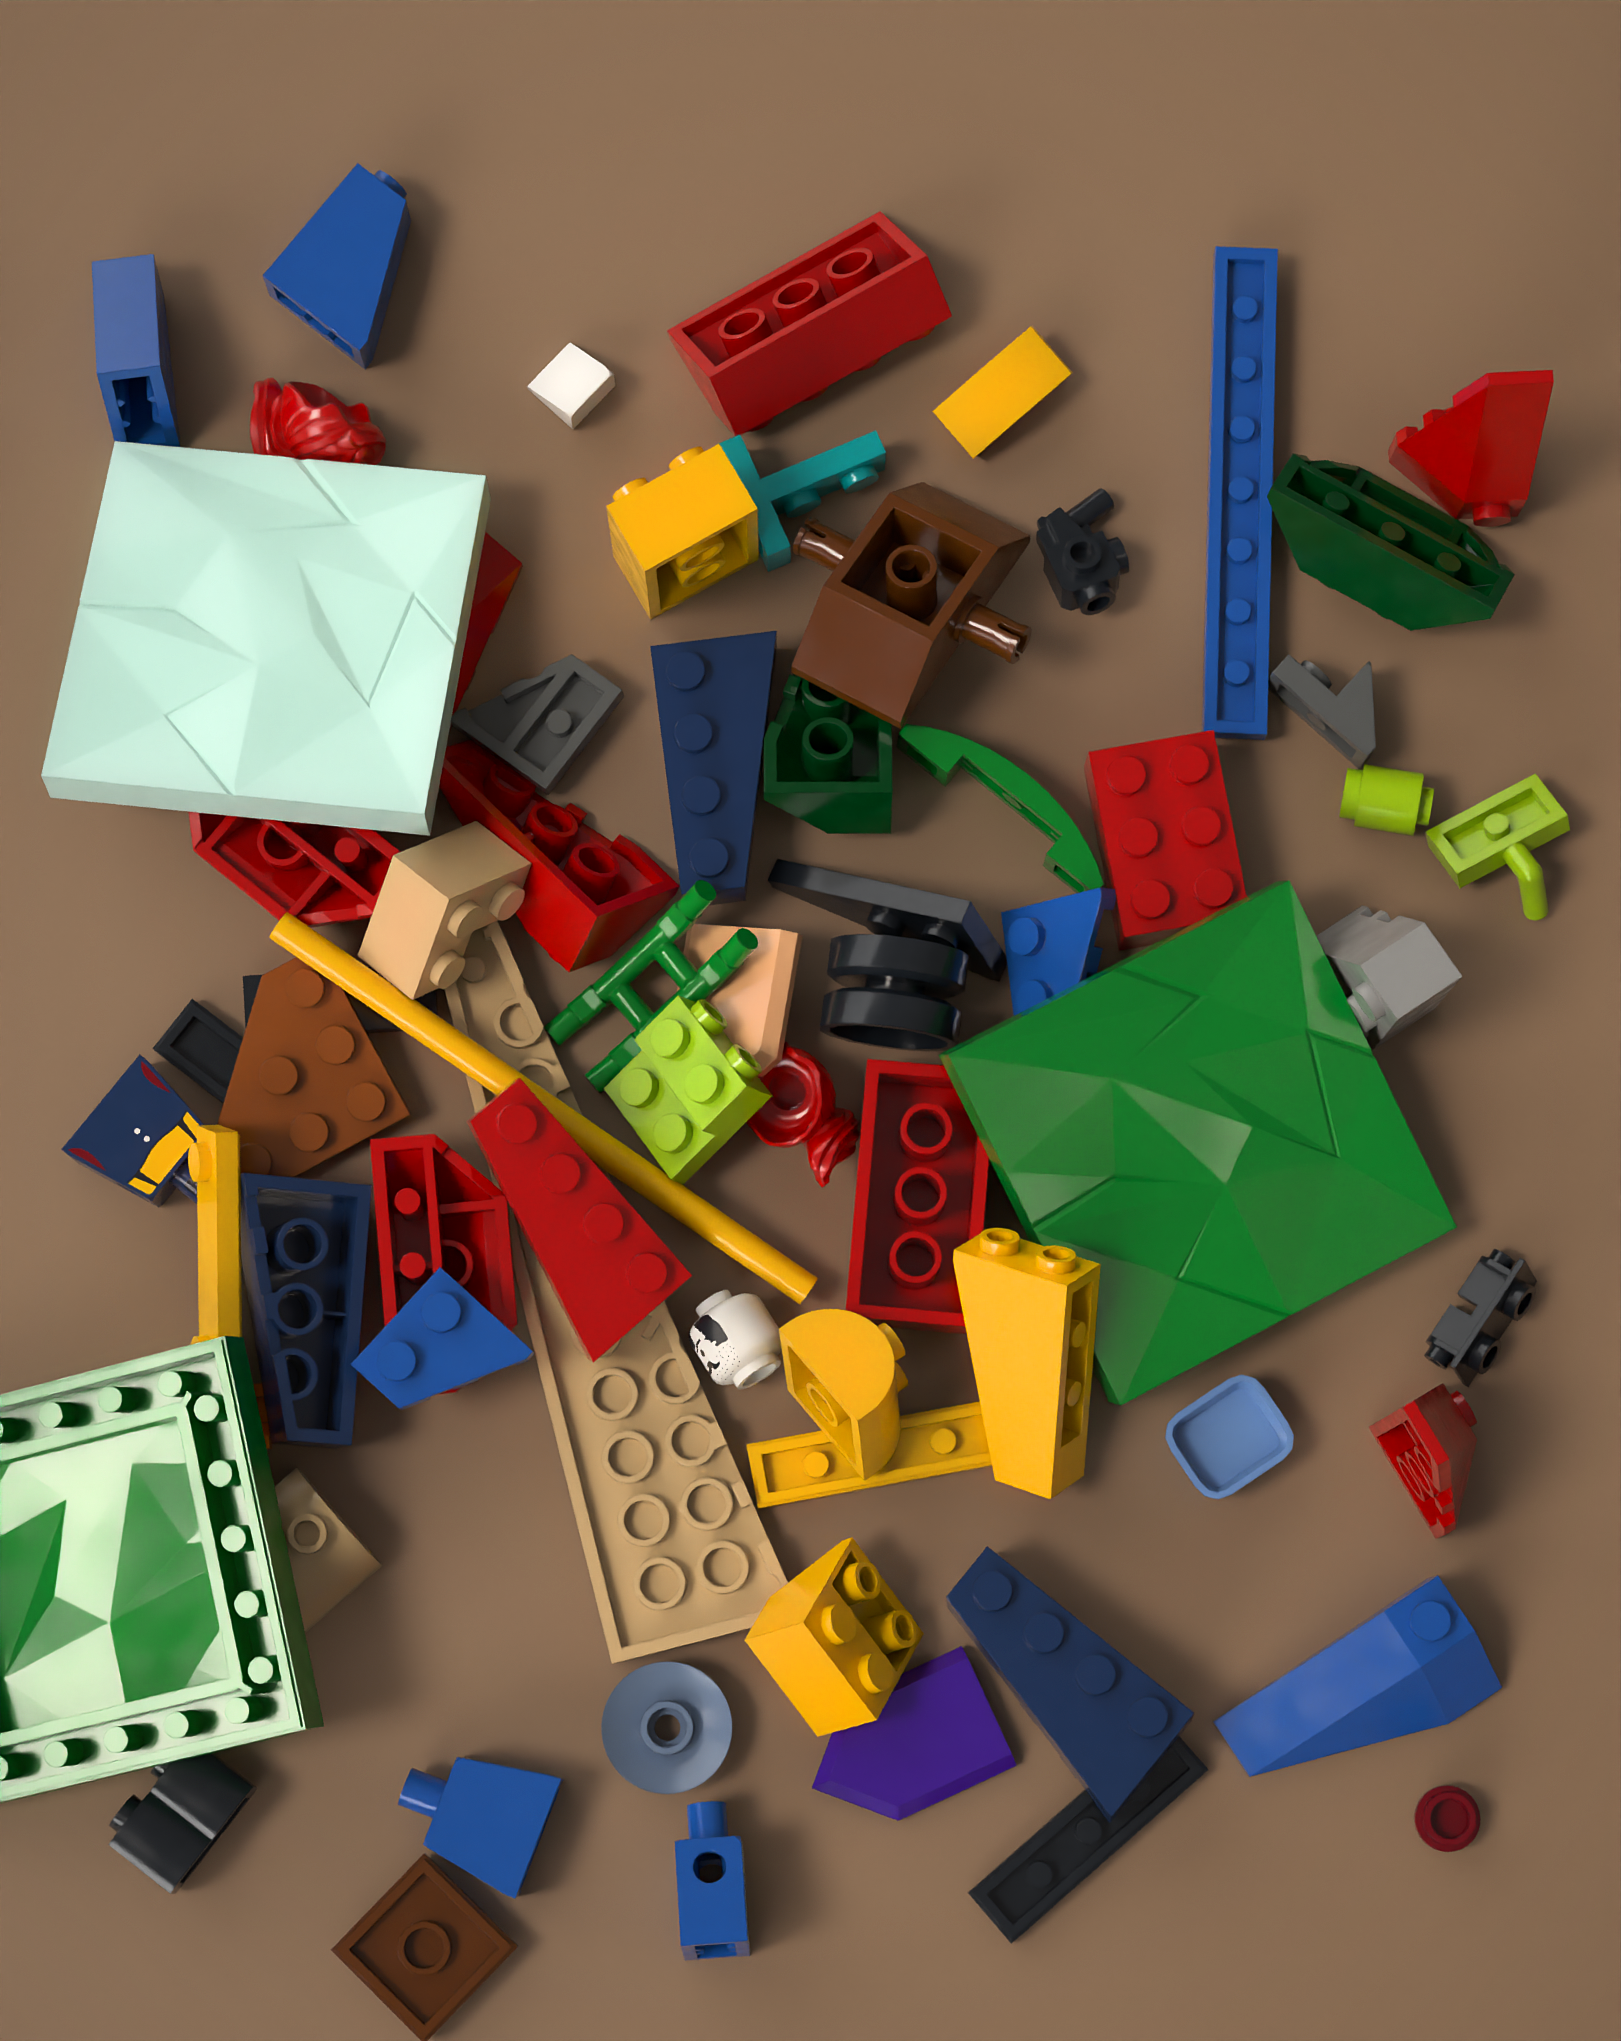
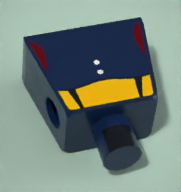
M139 1054L61 1150L83 1167L157 1207L162 1206L176 1188L197 1204V1182H194L190 1176L188 1153L191 1143L197 1142V1126L204 1124L148 1060Z

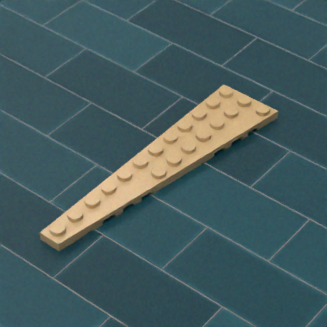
M498 921L473 931L463 955L465 959L464 969L458 979L452 985L445 988L454 1027L582 1115ZM466 1074L476 1114L497 1095ZM596 1164V1166L612 1183L608 1172ZM489 1166V1170H490L492 1182H493V1184H494L495 1186H497V1187L501 1190V1188H500V1186H499V1184H498V1182H497V1180H496V1178H495V1176H494V1174H493V1172H492V1170H491V1168H490V1166ZM508 1202L513 1267L611 1663L616 1664L751 1629L769 1597L786 1585L788 1581L760 1521L665 1301L658 1305L594 1363L588 1360Z

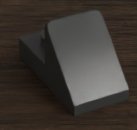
M1288 655L1272 672L1268 680V690L1360 770L1376 748L1371 662L1368 661L1336 696L1329 690L1332 686L1331 681L1317 666L1307 660L1300 664L1291 655Z

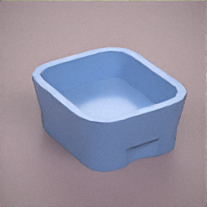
M1241 1374L1227 1379L1176 1413L1167 1423L1165 1439L1172 1454L1193 1485L1203 1496L1221 1499L1232 1495L1284 1460L1293 1448L1294 1434L1289 1423L1266 1389L1256 1378Z

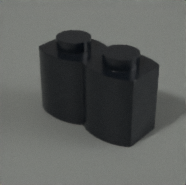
M214 1753L153 1767L151 1774L158 1781L143 1800L139 1799L136 1795H132L109 1824L117 1833L108 1845L170 1894L177 1893L257 1790L255 1785Z

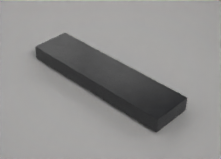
M1179 1737L1111 1823L1108 1822L1096 1806L1094 1800L1084 1789L967 1893L1012 1944L1207 1772V1767L1182 1738Z

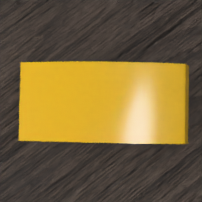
M1032 325L932 412L974 459L1022 416L1031 411L1073 372Z

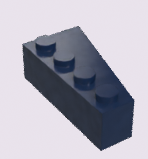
M777 631L650 646L681 897L687 893L696 881L704 880L710 883L716 891V898L710 905L746 901L763 764L764 737L768 724L777 651Z
M242 1173L240 1174L241 1259L271 1443L332 1449L351 1446L357 1370L351 1363L359 1356L372 1185Z
M987 1546L946 1596L947 1607L996 1673L1000 1675L1018 1699L1020 1705L1032 1721L1039 1727L1058 1752L1060 1758L1075 1778L1079 1780L1094 1800L1096 1806L1108 1822L1111 1823L1191 1723L1194 1712Z

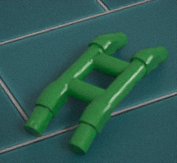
M704 880L696 881L687 893L675 902L657 921L653 928L594 984L589 985L562 1012L544 1026L548 1035L560 1046L579 1029L595 1019L611 1003L615 1005L636 1031L630 1033L604 1059L584 1075L599 1094L605 1091L604 1088L641 1051V1048L634 1039L678 995L697 1002L699 999H707L744 964L745 959L757 948L758 940L750 930L741 928L702 967L697 969L674 943L700 919L703 911L716 898V891L710 883ZM654 960L660 964L680 988L655 1013L630 985Z

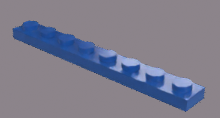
M1216 246L1213 254L1202 732L1214 730L1215 738L1265 740L1267 736L1272 507L1267 495L1273 485L1278 249Z

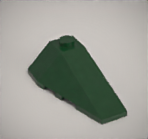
M790 674L784 687L783 699L774 722H770L764 737V800L827 834H891L893 794L892 724L795 674Z

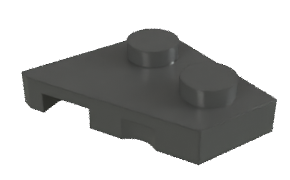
M571 654L545 667L539 676L532 679H521L501 689V695L469 711L465 707L455 712L451 717V725L549 795L624 698L622 689Z

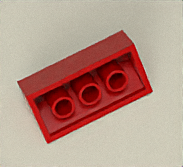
M879 211L668 329L667 333L716 416L734 436L766 427L771 423L774 416L799 402H806L819 397L827 390L829 385L854 371H863L871 368L879 362L883 355L902 344L926 337L934 330L936 325L952 317V314L927 254Z

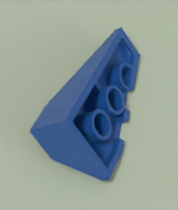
M1437 1575L1427 1578L1214 1720L1213 1723L1248 1776L1251 1777L1449 1724L1500 1690L1502 1686L1474 1628Z

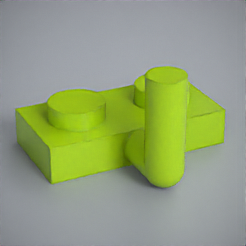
M1536 773L1425 831L1428 847L1459 889L1507 864L1518 878L1524 915L1530 920H1541L1548 914L1549 907L1543 870L1530 851L1570 830L1567 813Z

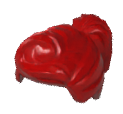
M270 377L264 381H256L253 385L255 398L250 416V438L254 454L291 457L298 460L313 459L378 465L384 456L387 443L386 438L380 428L372 424L369 408L365 404L358 403L346 406L325 389L309 383L291 381L285 383L282 390L279 383L273 377Z
M785 1041L782 1060L763 1077L758 1076L772 1097L746 1124L764 1143L770 1146L790 1148L803 1143L816 1181L821 1187H825L830 1182L833 1168L854 1154L856 1149L855 1143L860 1138V1132L857 1130L859 1121L854 1118V1113L850 1110L836 1107L834 1084L826 1068L805 1050L791 1047Z

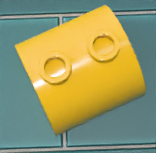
M820 1309L802 1314L779 1328L787 1390L865 1481L890 1460L899 1442L901 1421L898 1392L908 1386V1380L896 1361L905 1356L904 1346L896 1333L886 1323L876 1326L867 1318L854 1312L840 1309Z

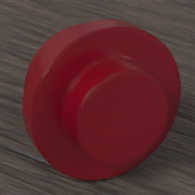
M1438 1786L1430 1789L1419 1799L1414 1811V1825L1419 1837L1429 1847L1438 1851L1454 1852L1465 1848L1475 1839L1480 1828L1481 1818L1477 1803L1469 1793L1455 1786Z

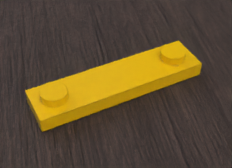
M221 1125L197 1126V1142L191 1143L188 1153L190 1176L194 1182H197L199 1336H194L191 1344L222 1336L242 1337L240 1134Z

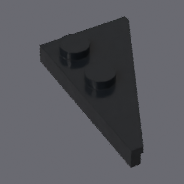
M777 859L768 878V882L773 888L865 926L875 935L913 938L959 949L969 955L968 970L988 979L1000 982L1007 966L1006 954L971 901Z

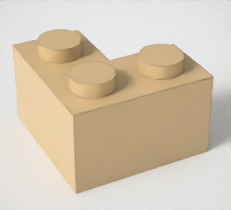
M477 821L393 855L358 957L412 1000L438 988L445 989L458 979L464 969L465 959L463 955L472 932L497 920L504 921L518 910L525 896V891L522 888L532 863Z

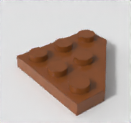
M297 957L261 977L217 1125L235 1130L240 1134V1174L252 1173L294 1178L411 1115L408 1106L345 990Z

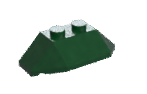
M1292 453L1267 495L1300 571L1317 579L1326 587L1337 590L1375 611L1381 617L1391 620L1410 631L1491 619L1515 575L1507 565L1498 562L1493 551L1468 525L1359 466L1329 460L1311 461L1305 455Z

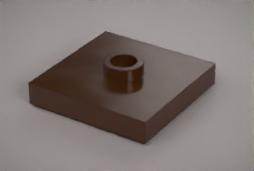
M424 1853L331 1951L421 2041H428L519 1946Z

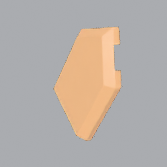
M694 924L687 931L683 953L697 969L702 967L741 928L750 930L758 940L757 948L745 959L744 964L738 971L705 1000L713 1005L725 1018L728 1026L723 1032L733 1045L738 1044L757 1060L762 1068V1072L758 1076L763 1077L782 1060L803 935L781 929Z

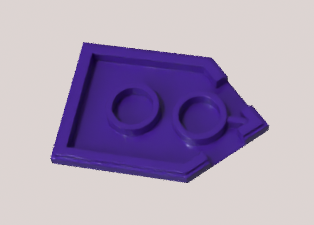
M960 1646L902 1673L876 1721L833 1732L812 1789L899 1821L1017 1766L963 1647Z

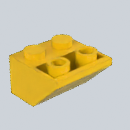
M853 1537L842 1540L770 1596L746 1636L745 1642L817 1737L876 1721L924 1633L879 1574L877 1568L870 1562Z

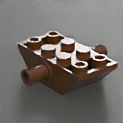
M924 482L890 492L856 540L820 523L819 520L813 517L805 521V527L810 529L809 531L802 527L798 531L793 544V553L801 557L803 556L833 572L822 587L791 666L793 674L901 729L960 643L968 640L1004 658L1010 664H1015L1019 660V654L1015 652L1016 650L1022 654L1025 651L1031 637V627L1022 625L986 607V605L1029 545L1030 535Z

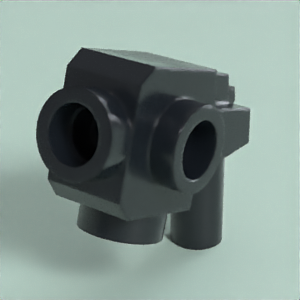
M1102 488L1093 492L1067 512L1059 507L1047 517L1041 516L1037 520L1039 530L1037 531L1036 542L1044 557L1043 571L1061 608L1069 611L1080 608L1084 615H1094L1108 609L1116 600L1115 594L1119 588L1120 575L1129 572V561L1121 540L1118 537L1107 540L1103 531L1092 533L1089 527L1114 509L1112 498Z

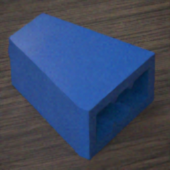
M357 163L262 276L269 296L362 368L366 369L373 361L411 218L407 202L404 199L407 195L404 188L387 173L378 170L373 175Z
M154 254L92 261L96 374L114 441L180 447L165 299Z

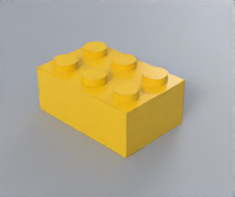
M720 444L706 451L701 446L683 452L670 462L668 466L670 471L650 482L645 477L627 483L612 496L614 502L606 506L613 557L650 620L759 560L758 508Z

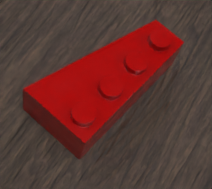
M521 1078L511 1082L467 1121L558 1302L578 1337L577 1339L588 1360L594 1363L692 1276L691 1273Z

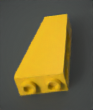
M989 1228L954 1249L953 1264L994 1478L996 1481L1052 1499L1084 1476L1101 1264L1077 1257L1076 1253L1067 1247L1056 1245L1042 1246L1020 1239L1019 1234L1013 1230Z

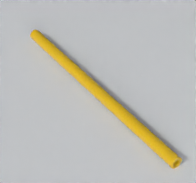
M289 912L283 915L273 929L269 938L495 1095H498L515 1079L521 1078L595 1164L799 1305L818 1280L816 1276L681 1183L671 1180L664 1171L418 1001L410 999L389 981Z

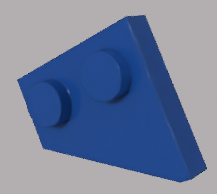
M1100 887L1001 912L1013 1016L1097 973L1103 948L1095 946V941L1104 909H1114L1116 901L1115 889Z
M439 1267L351 1365L400 1410H404L427 1401L437 1394L450 1389L455 1390L478 1381V1378L501 1369L527 1362L534 1355V1352Z

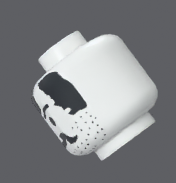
M722 1290L708 1297L696 1308L700 1318L692 1326L688 1338L699 1359L717 1384H735L738 1390H743L762 1381L780 1366L781 1361L778 1355L782 1348L779 1328L757 1295L744 1293L732 1297L729 1290Z

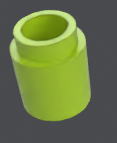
M1364 764L1363 770L1347 768L1339 818L1355 820L1354 827L1414 836L1416 824L1427 826L1429 824L1434 788L1422 786L1424 773Z

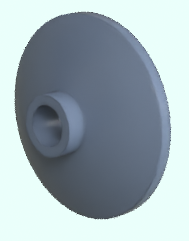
M669 1661L642 1666L624 1677L611 1692L603 1711L601 1734L605 1752L617 1772L634 1786L658 1794L685 1792L708 1780L723 1763L730 1747L733 1730L728 1702L717 1684L705 1673L692 1666ZM664 1715H672L680 1723L679 1735L671 1741L661 1740L655 1732L657 1720Z

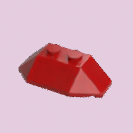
M188 812L193 851L278 921L286 912H289L310 928L371 918L392 857L401 852L375 830Z
M435 1133L370 1139L385 1326L441 1267L512 1332L518 1325L508 1201L503 1192ZM462 1387L455 1390L450 1389L437 1395L456 1394Z

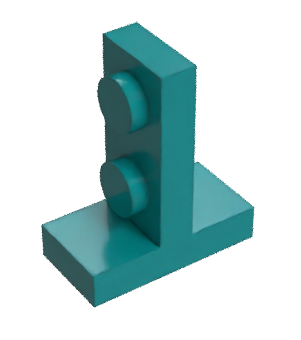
M876 430L762 479L759 477L741 434L718 443L758 508L759 554L768 572L791 563V545L777 517L778 515L786 512L788 518H793L808 513L821 504L820 497L843 488L845 493L860 491L875 483L879 479L878 473L885 470L886 451Z

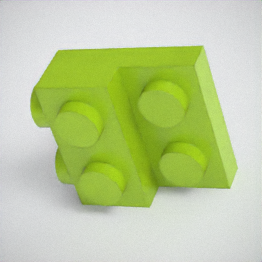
M678 995L634 1039L641 1048V1051L616 1075L604 1090L668 1177L673 1181L684 1184L772 1095L758 1078L762 1068L757 1060L738 1044L733 1045L723 1032L728 1024L722 1014L704 999L694 1002Z

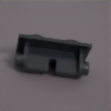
M1493 1249L1489 1257L1481 1256L1457 1293L1460 1298L1476 1306V1308L1469 1315L1450 1304L1427 1338L1426 1343L1430 1347L1424 1356L1430 1362L1445 1370L1450 1364L1462 1384L1469 1387L1477 1373H1486L1494 1364L1500 1352L1501 1336L1512 1320L1518 1321L1527 1313L1535 1298L1536 1289L1534 1286L1537 1280L1526 1261L1519 1258L1515 1265V1261L1497 1249Z

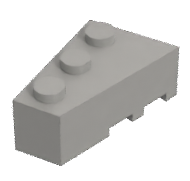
M1362 905L1317 935L1347 998V1002L1372 1051L1434 1010L1462 978L1461 973L1425 922L1400 915L1391 920L1387 912L1380 910L1373 915L1369 907Z

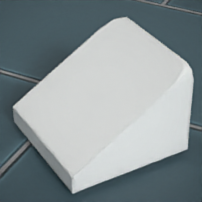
M569 343L538 374L527 388L570 428L574 429L615 387L614 374L606 366L572 343Z

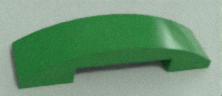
M906 724L898 733L897 748L946 787L962 768L1055 843L1046 853L1043 866L1074 892L1080 893L1100 887L1103 888L1104 883L1098 865L1081 832L1062 806L1029 774L993 750L947 731Z

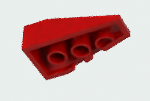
M1553 370L1486 373L1452 396L1453 407L1446 410L1431 409L1423 415L1424 428L1418 431L1417 427L1405 426L1396 432L1388 450L1389 463L1453 518L1473 519V524L1480 527H1493L1509 523L1511 517H1518L1528 499L1554 384Z
M471 739L446 747L439 788L462 826L474 821L479 822L532 863L522 888L525 891L523 902L515 913L526 931L547 951L554 961L559 963L568 972L611 957L676 895L680 886L632 841L621 834L615 838L614 842L583 823L588 813L572 803H569L564 809L543 798L535 792V785Z
M1444 1383L1369 1426L1370 1431L1435 1539L1445 1536L1456 1529L1477 1438L1470 1428L1477 1424L1471 1407L1458 1390L1450 1394Z

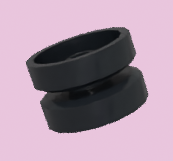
M852 934L831 938L827 975L835 982L847 988H840L824 995L820 1031L830 1037L844 1041L896 1050L946 1051L958 1045L962 1012L954 1005L942 999L957 996L965 991L969 955L959 949L943 944L889 935Z

